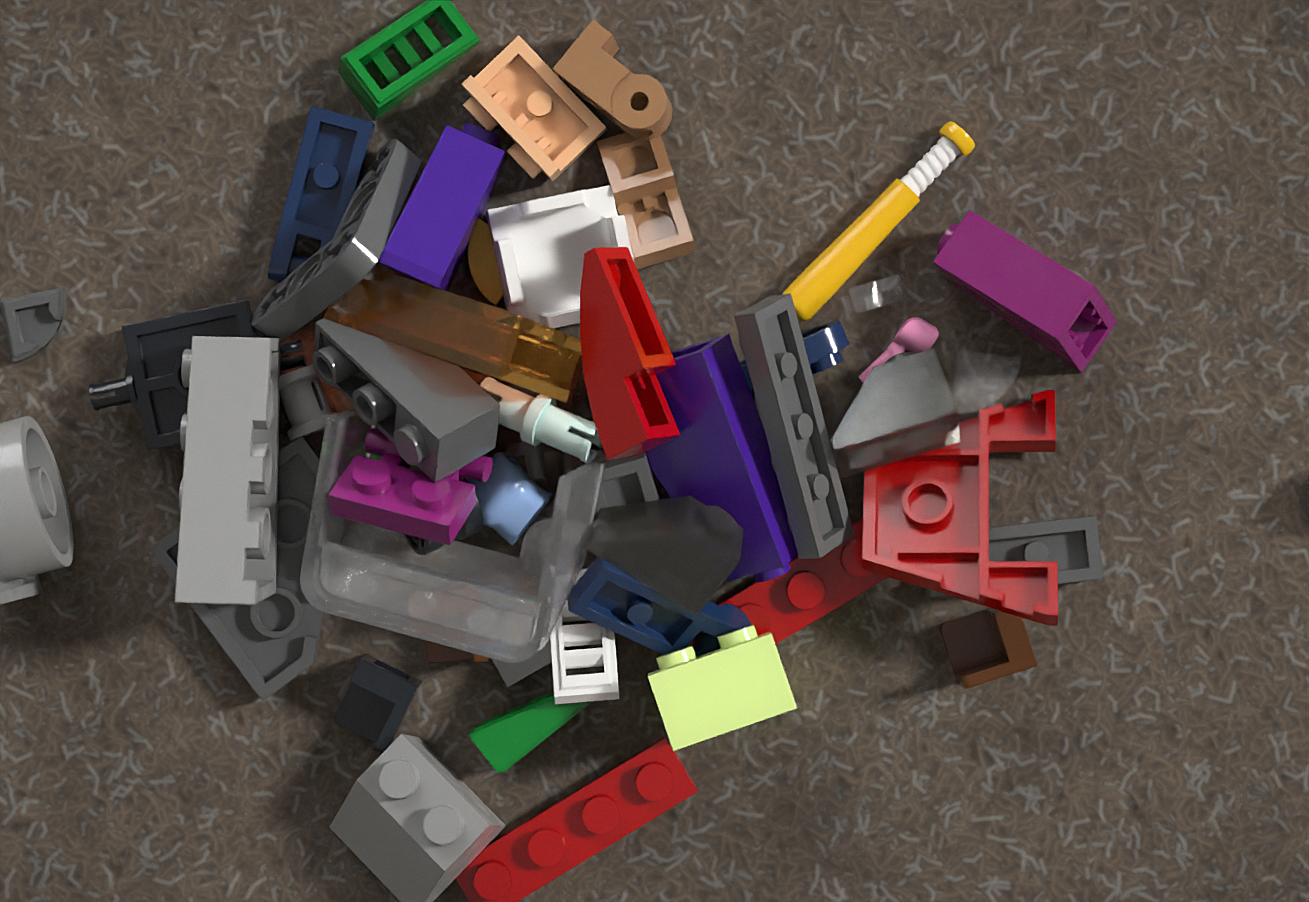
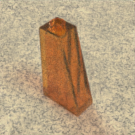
M374 267L356 286L327 308L324 316L327 320L567 404H571L583 370L580 339L521 315Z

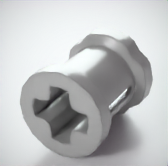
M313 364L279 376L280 399L291 425L287 432L290 441L342 423L340 414L332 411L321 379L316 373Z

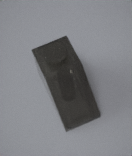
M934 348L917 354L914 352L900 353L888 359L884 364L872 368L831 439L840 479L960 442L959 412Z
M692 496L604 507L594 516L587 550L694 615H697L739 564L744 528L737 525L734 518L722 508L714 505L706 506Z

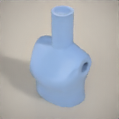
M497 452L491 457L493 465L487 482L469 478L465 479L469 484L475 485V494L482 510L483 524L495 530L512 546L534 521L553 494L537 485L516 459L505 452Z

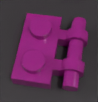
M371 428L365 439V451L382 456L379 461L358 455L354 457L329 493L330 514L451 545L476 505L475 485L465 483L463 480L469 478L487 482L492 471V458L482 455L434 483L424 472L410 469L411 464L401 457L395 444L379 429Z

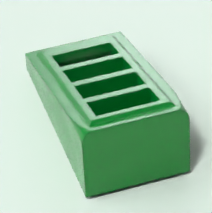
M427 0L340 58L338 73L375 121L477 46L480 39L450 0ZM433 15L453 41V43L443 48L425 24V21ZM412 31L431 55L424 62L405 38ZM390 47H393L410 70L403 76L399 74L384 54ZM372 62L388 84L382 90L365 69V66Z
M551 692L478 723L476 727L469 731L468 736L497 773L500 771L503 773L593 701L555 704L554 692Z

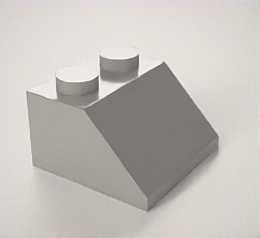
M400 734L356 780L331 823L330 828L400 902H433L506 825L419 737Z

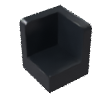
M365 654L360 658L349 681L351 685L334 720L336 724L376 743L373 749L383 753L392 744L422 681Z

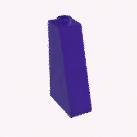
M723 335L671 351L676 365L656 376L681 435L645 452L649 467L729 581L753 575L755 582H764L777 578L791 569L789 562L798 555L793 534L788 526L787 511L777 474L772 467L771 452L764 426L730 335Z

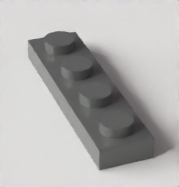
M791 294L774 295L734 315L738 330L739 344L744 352L755 393V404L763 422L771 452L772 467L777 474L787 511L788 526L793 534L799 559H816L823 557L852 537L854 531Z

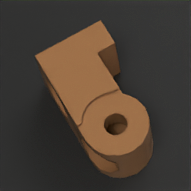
M592 19L554 66V72L569 89L628 135L641 140L658 137L667 130L672 120L673 109L665 89L657 79L649 75L633 74L613 58L620 49L616 40L609 31Z

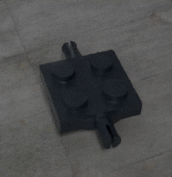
M242 300L121 326L128 355L125 372L126 378L90 384L89 393L91 396L115 392L114 395L91 399L94 410L99 411L103 408L131 403L142 420L148 450L180 445L181 419L183 414L187 413L189 388H184L182 384L181 364L183 352L185 349H192V336L259 338L256 334V329L251 326L253 315L250 301ZM302 340L281 345L280 371L307 366L306 355L281 359V356L304 352Z

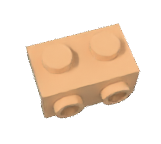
M519 35L477 76L473 78L470 75L462 83L465 91L471 96L463 106L485 130L491 132L498 125L515 142L507 152L532 179L542 171L553 182L607 130L606 126Z

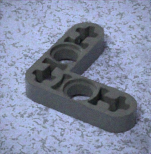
M396 138L387 142L376 153L363 172L333 239L270 290L253 314L251 320L252 327L267 338H280L282 343L356 286L369 273L386 245L421 164V158Z

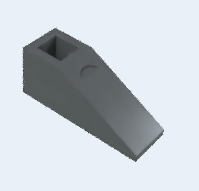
M324 318L315 322V348L312 361L320 379L328 386H335L354 405L364 422L369 425H375L395 444L397 451L407 463L417 465L434 483L495 448L500 404L458 365Z

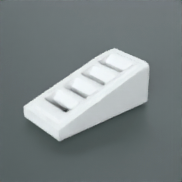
M587 569L553 571L547 574L555 704L619 699L615 632L596 623L564 625V622L587 620L568 611L567 594ZM602 644L601 648L565 650V647ZM604 666V673L567 676L566 669Z

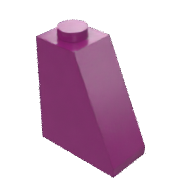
M971 210L967 212L960 224L954 223L939 241L937 247L938 256L933 263L948 281L1081 373L1117 323L1095 285Z

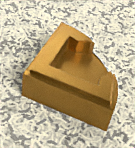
M479 219L468 244L469 267L479 290L491 303L497 306L503 297V290L489 225Z

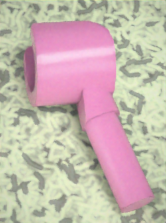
M919 317L907 319L899 329L893 342L887 347V350L858 376L859 379L869 388L901 358L905 350L923 360L939 336L938 329Z

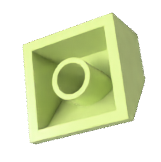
M750 625L717 637L721 648L696 657L693 646H689L656 658L659 670L648 673V679L673 751L797 709L773 636L770 632L757 635L754 625Z

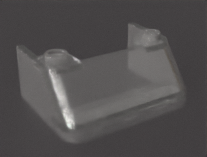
M355 408L327 417L300 572V585L307 601L313 607L325 613L507 663L526 661L541 651L550 638L585 562L604 464L592 461L560 477L553 516L542 519L528 529L523 538L520 558L453 540L451 545L444 544L441 549L422 556L418 555L411 548L403 533L330 514L329 493L356 455L370 458V453L365 451V439L369 430L375 428V425H369L364 422Z

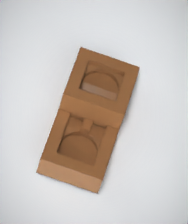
M622 133L597 141L619 216H625L633 259L637 270L695 253L694 240L676 188L674 174L661 135L649 140H641L627 133Z

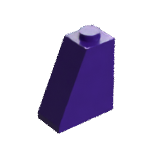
M465 122L462 131L446 125L378 262L398 274L441 293L448 294L468 249L472 233L478 220L482 218L508 159L506 152L497 148L500 140L499 136L468 122Z

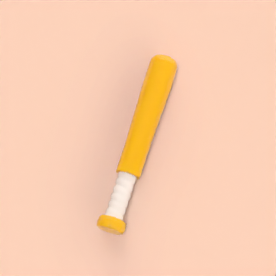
M952 121L944 124L939 131L941 138L923 156V159L919 160L916 166L911 168L908 174L901 180L896 178L782 293L791 294L798 321L806 322L810 320L826 304L887 235L920 202L918 198L920 193H923L927 186L932 184L934 179L941 174V171L945 170L949 163L955 160L956 156L961 155L965 157L972 152L975 143L960 126Z

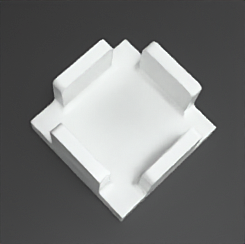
M611 185L486 210L512 335L580 323V287L584 253L596 247H628L633 258L625 216H618Z

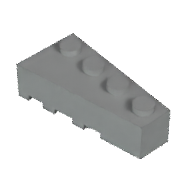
M192 336V349H185L183 352L181 364L182 384L184 388H189L188 410L182 416L180 427L181 449L185 452L183 478L179 490L181 516L175 602L256 604L276 593L280 338Z

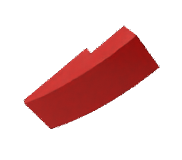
M628 247L593 248L584 253L580 287V344L584 380L593 420L606 458L611 460L641 455L681 435L656 376L675 366L676 362Z

